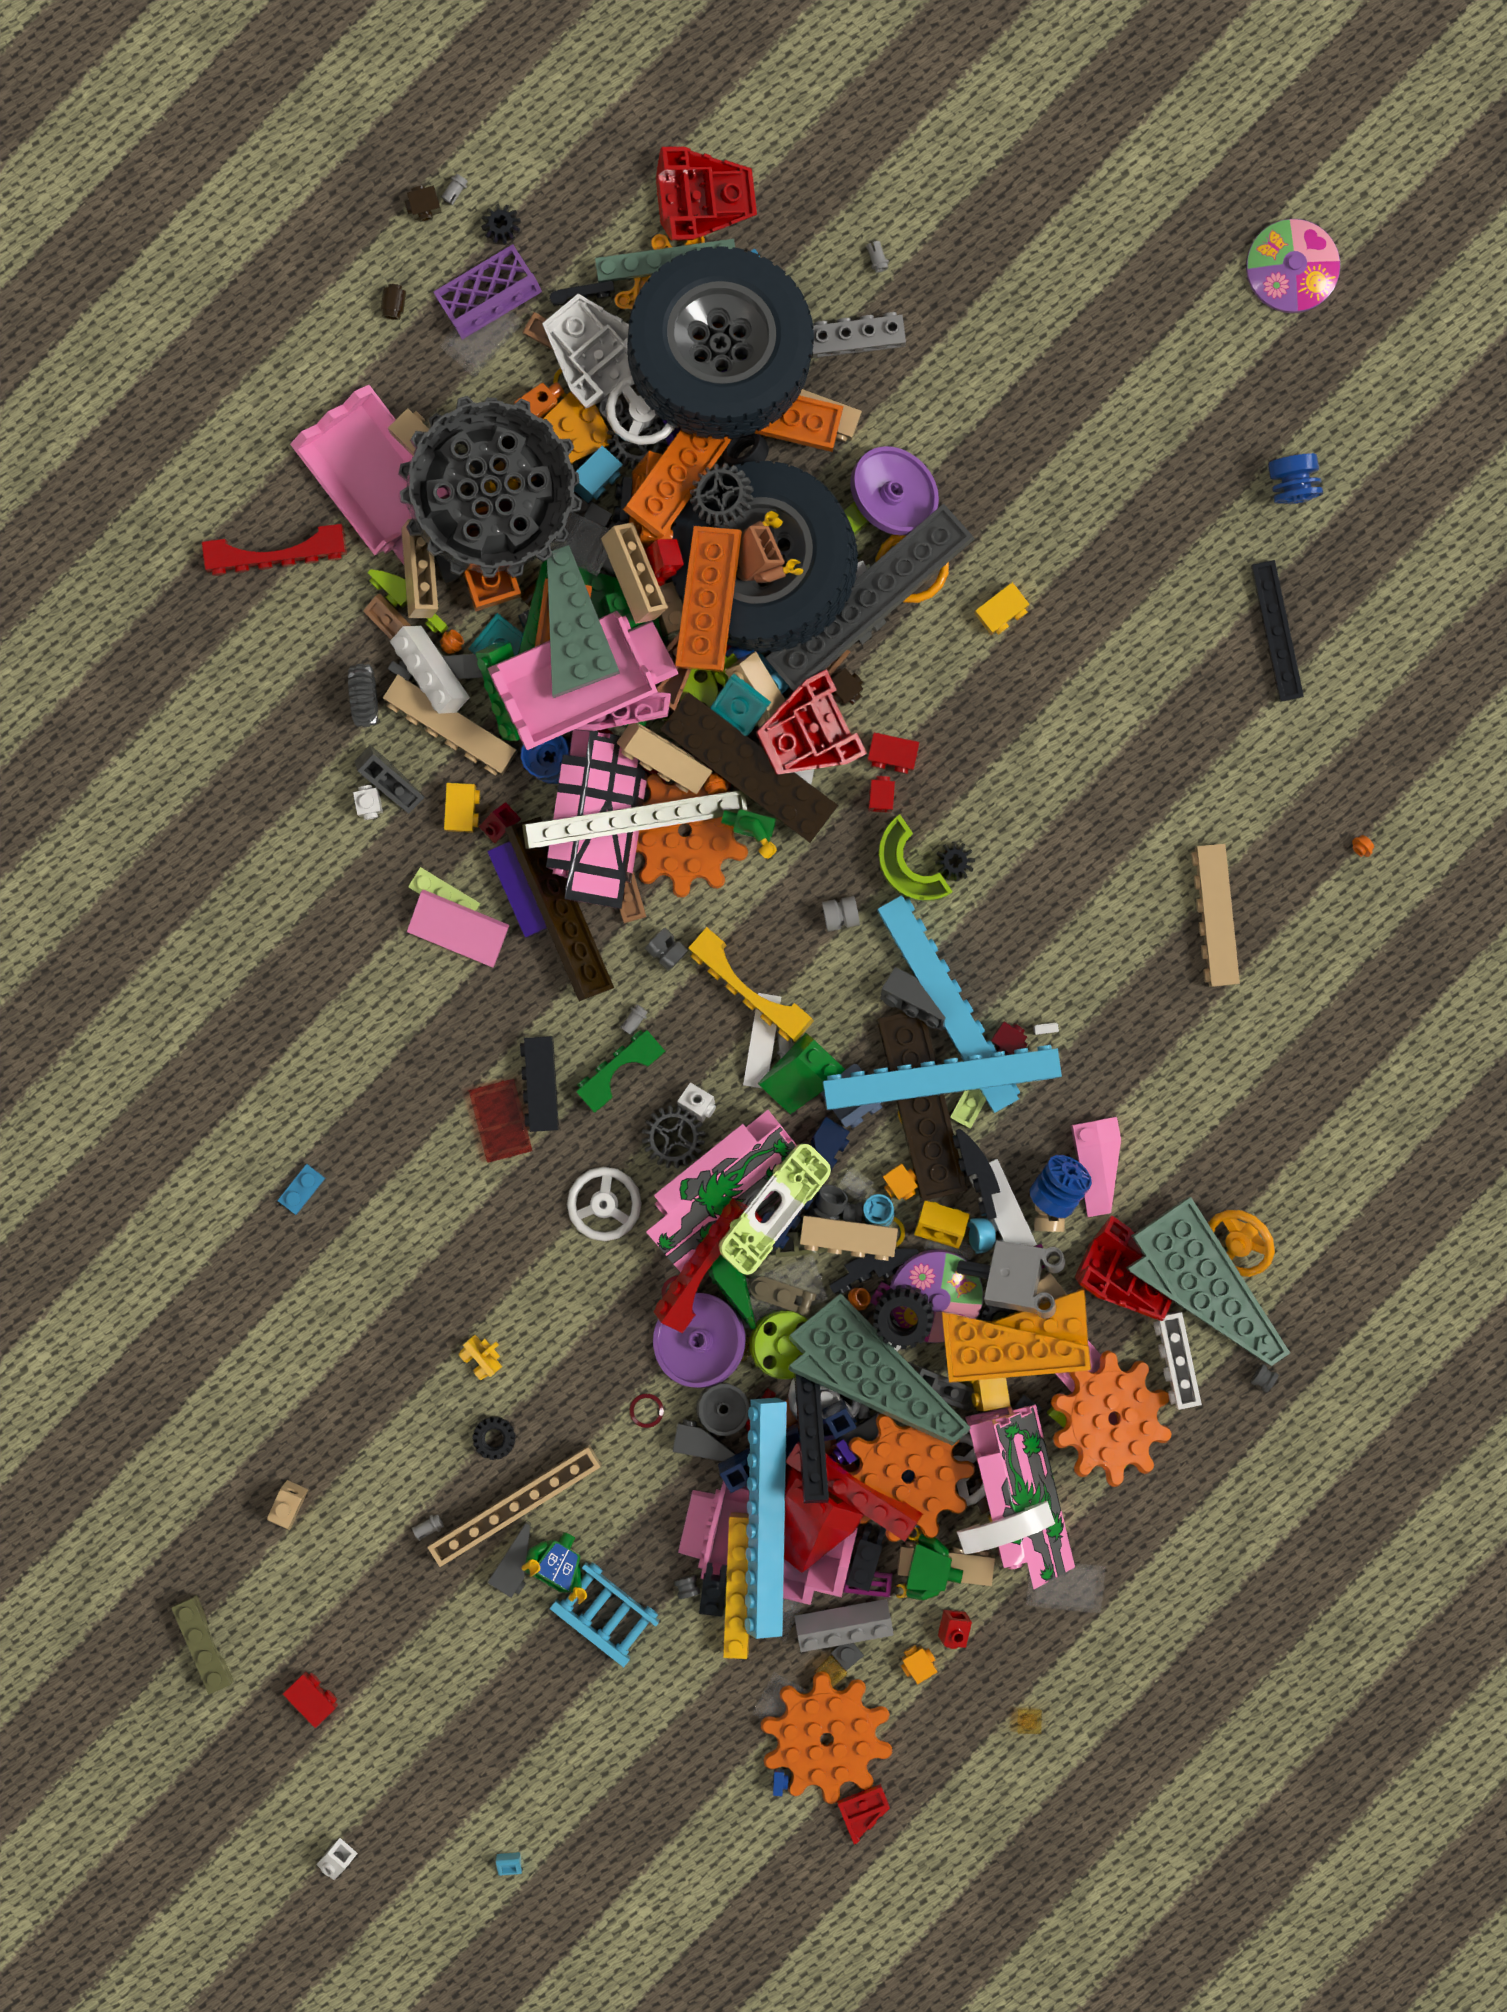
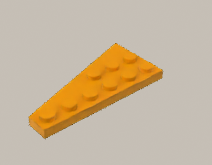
M571 391L543 418V420L547 419L553 425V431L559 439L571 440L574 446L568 455L571 464L594 454L601 446L604 448L610 446L607 440L612 438V436L608 435V428L596 405L585 408ZM500 461L494 466V469L503 471L505 464ZM536 476L531 477V482L537 480ZM509 479L507 481L510 489H519V482L516 479ZM486 482L484 489L488 493H494L496 486L492 482Z
M1085 1288L1054 1299L1056 1312L1048 1319H1043L1035 1313L1018 1311L1007 1317L990 1322L1088 1345ZM1040 1303L1038 1308L1047 1310L1050 1308L1051 1303Z
M942 1311L949 1383L1091 1370L1088 1345Z

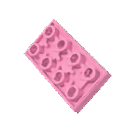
M422 890L407 932L485 965L494 967L510 925Z

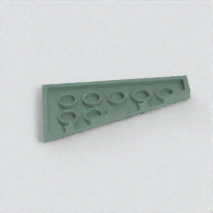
M569 545L552 551V556L547 559L553 698L620 674Z

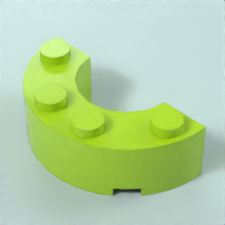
M899 814L886 828L879 845V865L884 878L896 892L912 900L935 901L950 895L953 891L940 873L933 876H921L913 873L907 867L903 858V848L913 833Z

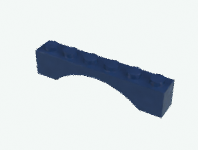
M826 1117L811 1139L810 1144L829 1163L832 1170L838 1161L834 1158L838 1150L843 1152L849 1143L846 1137L850 1132ZM814 1198L807 1201L802 1208L807 1210ZM775 1211L766 1213L761 1223L767 1222ZM799 1213L773 1244V1249L771 1250L773 1253H775L778 1247L783 1249L790 1238L786 1235L789 1229L795 1230L802 1219L798 1216Z
M844 1399L822 1410L824 1441L837 1439L857 1428L854 1417ZM798 1423L786 1428V1457L790 1455L799 1441ZM750 1448L718 1464L720 1476L730 1493L747 1485L750 1472L747 1458L750 1454Z

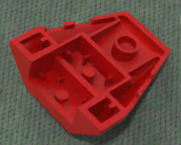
M684 146L660 148L655 177L660 223L671 241L695 240L757 215L752 168L727 160L715 159L709 154H700Z
M827 669L806 679L756 731L776 775L845 765L867 754L858 734L850 733L833 698L832 693L836 691V688Z
M1111 1215L1090 1242L1076 1272L1075 1279L1079 1285L1100 1299L1163 1321L1172 1300L1126 1269V1267L1144 1255L1132 1238V1235L1135 1233Z
M786 1464L784 1559L803 1573L830 1550L839 1545L845 1538L854 1533L864 1514L844 1501L837 1504L831 1498H829L828 1503H804L802 1474L789 1464Z

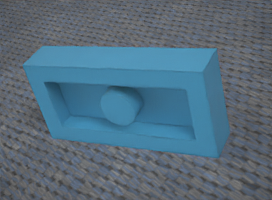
M306 1164L277 1201L297 1215L326 1178L309 1164Z

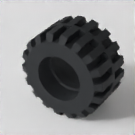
M898 1285L894 1290L890 1288L886 1294L883 1293L876 1305L873 1317L874 1328H877V1335L883 1337V1342L886 1344L888 1342L892 1343L891 1347L896 1348L897 1345L901 1346V1349H906L907 1346L914 1348L918 1342L920 1344L924 1342L925 1337H928L934 1319L933 1304L931 1301H928L926 1293L924 1295L920 1293L921 1290L919 1288L913 1290L910 1285H906V1288ZM906 1306L916 1313L918 1321L912 1327L902 1328L894 1324L891 1320L890 1312L896 1307Z

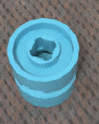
M882 1194L872 1195L866 1200L863 1209L866 1223L887 1227L891 1225L894 1219L892 1201Z

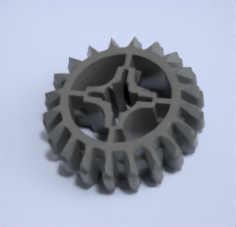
M625 409L624 418L621 415H617V419L623 428L627 424L631 427L633 423L629 411ZM658 417L654 419L653 428L642 429L639 436L652 435L662 430L665 424H660L662 419ZM608 430V435L614 438L608 439L607 443L615 445L610 448V453L619 452L615 458L619 461L624 458L622 462L624 467L630 461L631 469L634 470L636 463H639L649 452L647 445L644 444L642 447L628 441L619 443L620 436L613 430ZM664 439L658 441L651 452L663 454L665 449L662 447H668L667 441ZM637 448L642 455H631L624 449Z
M724 463L722 469H720L719 465L715 464L713 471L706 467L707 474L698 473L700 481H693L696 489L690 490V494L694 496L690 499V503L695 505L693 511L699 513L698 517L701 521L706 519L708 525L714 522L716 527H720L722 522H724V525L729 527L730 520L738 524L737 517L740 515L742 518H745L746 516L743 510H751V506L747 502L754 501V497L750 495L754 489L752 486H749L751 483L749 477H745L746 474L743 470L738 472V468L734 465L729 469L728 464ZM723 480H732L739 487L725 486ZM714 483L713 488L707 491V489ZM721 488H722V490L725 492V493L723 494L722 502H721V500L719 499V497H721V493H722ZM737 500L736 503L731 508H729L731 502ZM705 504L718 505L721 511H712Z
M370 664L350 666L348 670V691L353 723L357 727L376 725L378 722V700L373 668Z
M669 1105V1113L666 1114L663 1108H660L661 1116L659 1118L655 1113L651 1114L652 1118L655 1119L654 1123L648 1120L645 1122V1124L651 1126V1129H643L642 1133L649 1134V1138L642 1139V1142H650L651 1146L646 1147L644 1150L645 1152L651 1149L654 1151L650 1156L651 1160L657 1155L660 1157L657 1161L658 1165L662 1164L663 1159L667 1160L666 1168H670L671 1161L675 1162L676 1169L679 1168L680 1160L687 1166L689 1165L686 1159L688 1156L691 1160H696V1157L692 1154L693 1151L697 1153L702 1152L696 1146L697 1143L705 1144L704 1140H698V1136L705 1135V1131H697V1128L703 1124L699 1122L695 1125L693 1121L697 1117L694 1115L691 1119L687 1117L689 1114L688 1110L681 1114L680 1106H677V1111L673 1112L672 1106ZM666 1118H680L672 1129H666L659 1125ZM686 1122L693 1131V1143L682 1136L681 1131ZM678 1126H680L677 1136L685 1143L680 1141L676 1143L675 1141V1144L671 1143L670 1147L667 1148L670 1137L663 1130L673 1133V1130H677ZM655 1131L662 1134L666 1139L662 1152L655 1144ZM674 1145H681L689 1149L681 1156H667Z

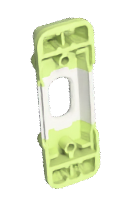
M803 1143L797 1145L781 1164L774 1167L773 1175L740 1217L731 1222L729 1231L719 1242V1250L722 1256L740 1273L749 1275L757 1270L773 1249V1244L806 1202L814 1197L828 1179L831 1171L830 1165L812 1146ZM771 1191H777L782 1198L780 1206L767 1222L760 1223L755 1217L756 1209Z

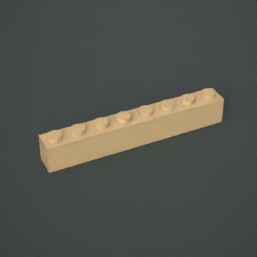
M588 1445L430 1543L427 1548L439 1567L596 1471L602 1464L591 1446Z

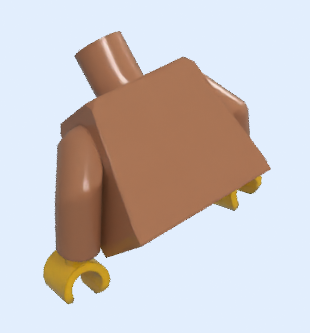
M767 512L763 522L760 520L742 532L738 557L740 568L736 573L740 580L766 583L786 577L787 573L797 576L803 573L801 568L794 570V566L801 563L796 559H790L785 567L782 566L785 563L769 528V526L779 528L783 523L781 519L777 518L779 515L776 512Z

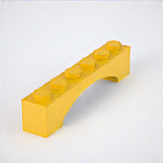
M706 927L688 947L692 952L690 957L699 965L704 962L710 968L707 972L716 980H719L721 977L727 982L725 987L732 994L736 995L739 993L745 998L742 1002L752 1011L757 1008L762 1013L760 1018L769 1026L774 1023L780 1028L777 1033L786 1041H789L791 1038L796 1042L814 1020L795 1003L792 1006L777 1004L749 989L730 967L724 952V948L727 946L725 942Z
M731 1512L729 1516L723 1658L747 1659L749 1654V1634H747L745 1629V1619L747 1618L745 1596L747 1595L748 1588L745 1579L746 1572L748 1571V1561L746 1558V1549L748 1548V1537L746 1534V1527L749 1524L748 1513Z

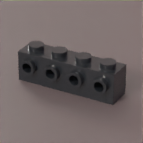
M553 1036L524 1038V1043H520L521 1057H525L526 1066L522 1067V1080H527V1090H523L524 1104H528L529 1113L524 1114L525 1127H530V1132L559 1130Z

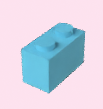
M601 446L576 471L579 474L580 482L574 486V491L587 503L593 498L598 500L606 491L604 487L608 483L614 484L621 476L619 471L623 464L606 448Z

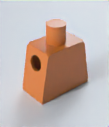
M557 382L550 387L541 383L516 400L514 404L520 399L530 402L531 413L543 419L557 405V398L564 394V390Z

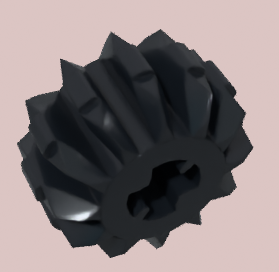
M496 204L495 212L491 208L487 209L490 216L482 217L486 224H483L481 227L483 231H487L485 234L487 239L493 237V243L497 244L499 239L502 238L503 244L506 245V237L514 241L515 236L513 233H520L521 230L516 225H519L521 220L520 218H515L517 215L516 210L509 212V205H505L503 210H501L500 205ZM504 220L506 226L502 225L501 229L498 228L497 223H501Z
M952 842V850L945 844L943 845V850L946 854L937 852L936 855L943 858V860L935 861V865H943V868L939 869L938 873L942 874L945 870L948 872L945 880H949L951 874H954V881L958 882V873L961 874L962 878L966 879L968 876L964 869L969 872L973 871V868L967 865V863H974L975 858L967 859L966 856L970 855L972 850L969 849L965 853L962 852L965 848L964 843L960 845L958 850L956 849V842ZM954 855L958 856L957 859H961V863L957 865V868H953V864H949V860Z

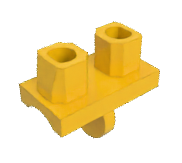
M474 1335L463 1344L464 1348L459 1353L460 1358L464 1362L468 1363L474 1358L479 1364L473 1370L479 1380L487 1376L491 1377L503 1367L497 1361L500 1355L494 1350L499 1345L497 1341L490 1345L486 1339L481 1342Z

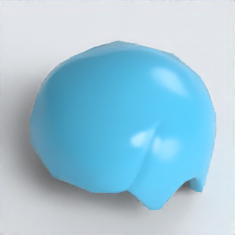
M984 1218L970 1219L967 1226L970 1228L969 1243L976 1254L988 1252L996 1241V1232L993 1224Z

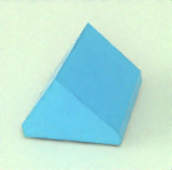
M520 1852L497 1854L496 1867L499 1876L522 1873Z

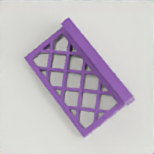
M512 244L433 293L463 340L538 295L542 290L533 273L530 272ZM511 254L515 256L513 265L503 264L504 258ZM489 267L496 268L493 277L483 276L484 270ZM501 269L511 271L508 280L498 278ZM516 272L526 273L527 276L520 281H513ZM467 280H476L473 289L463 288L464 282ZM481 281L491 283L488 292L478 290ZM496 284L506 285L505 290L500 293H493ZM449 291L456 292L453 301L443 300L441 297ZM461 293L471 295L468 304L458 302ZM476 296L486 297L485 302L480 305H473ZM456 307L466 309L465 314L455 319L453 315Z

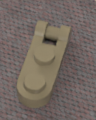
M763 1276L756 1277L750 1286V1291L754 1298L808 1317L811 1313V1303L815 1301L817 1295ZM797 1295L803 1297L801 1306L794 1304Z

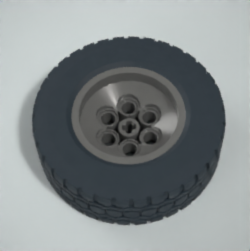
M717 246L714 249L713 247H704L699 251L697 249L686 252L684 256L680 254L672 258L671 262L668 261L659 267L658 272L655 271L649 277L636 297L631 311L627 355L634 384L637 385L636 388L641 397L645 398L646 404L652 411L655 410V414L664 421L667 420L668 424L677 429L680 427L683 432L691 435L695 433L697 436L704 438L711 436L712 439H724V437L731 439L738 438L742 434L743 436L753 434L755 430L760 431L768 427L770 423L773 424L781 418L782 414L788 411L800 395L807 379L813 352L814 330L812 316L808 304L804 300V295L799 287H796L793 279L789 275H785L786 273L778 265L774 266L773 262L765 257L760 258L759 254L754 252H744V249L735 247L728 249L725 246ZM721 323L723 327L716 328L712 324ZM742 333L744 337L737 338L733 334ZM701 335L704 337V339L696 340L693 338V336ZM741 354L744 355L746 359L738 360L735 356ZM703 357L706 360L704 362H698L695 360V358ZM721 366L726 368L727 371L719 372L716 368Z
M752 461L746 462L742 466L741 464L734 465L738 468V472L743 470L746 474L745 477H749L751 481L749 486H752L754 491L750 495L754 497V501L747 502L751 506V510H743L746 516L742 518L739 515L737 517L738 524L730 520L729 527H726L724 522H722L720 527H716L714 522L708 525L706 519L703 521L699 519V513L693 511L695 505H692L689 499L682 512L677 516L675 520L676 526H673L672 539H677L684 563L676 571V574L671 576L679 598L684 603L694 526L738 529L743 532L761 520L763 522L767 512H776L779 515L777 518L783 521L779 528L769 526L779 550L783 544H791L789 550L785 552L780 551L785 562L782 566H786L790 559H796L801 563L796 564L794 570L801 568L803 573L798 576L788 573L786 577L772 581L767 587H761V583L756 581H742L736 574L727 645L751 652L752 650L754 652H767L768 650L770 652L783 651V648L788 650L797 647L799 643L804 644L812 640L811 637L814 635L816 637L822 633L826 626L829 627L835 621V616L841 613L845 607V601L848 602L852 593L851 588L854 587L855 573H857L858 566L855 535L838 500L820 480H816V477L808 472H803L802 469L792 465L788 467V464L775 462L773 464L772 461H760V463ZM723 480L725 486L739 487L732 480ZM714 483L707 489V491L713 488ZM721 488L722 493H721V497H719V499H720L721 502H722L723 494H724L725 492H724V491L722 490V488ZM737 500L732 501L729 508H731ZM705 504L712 511H721L718 505Z

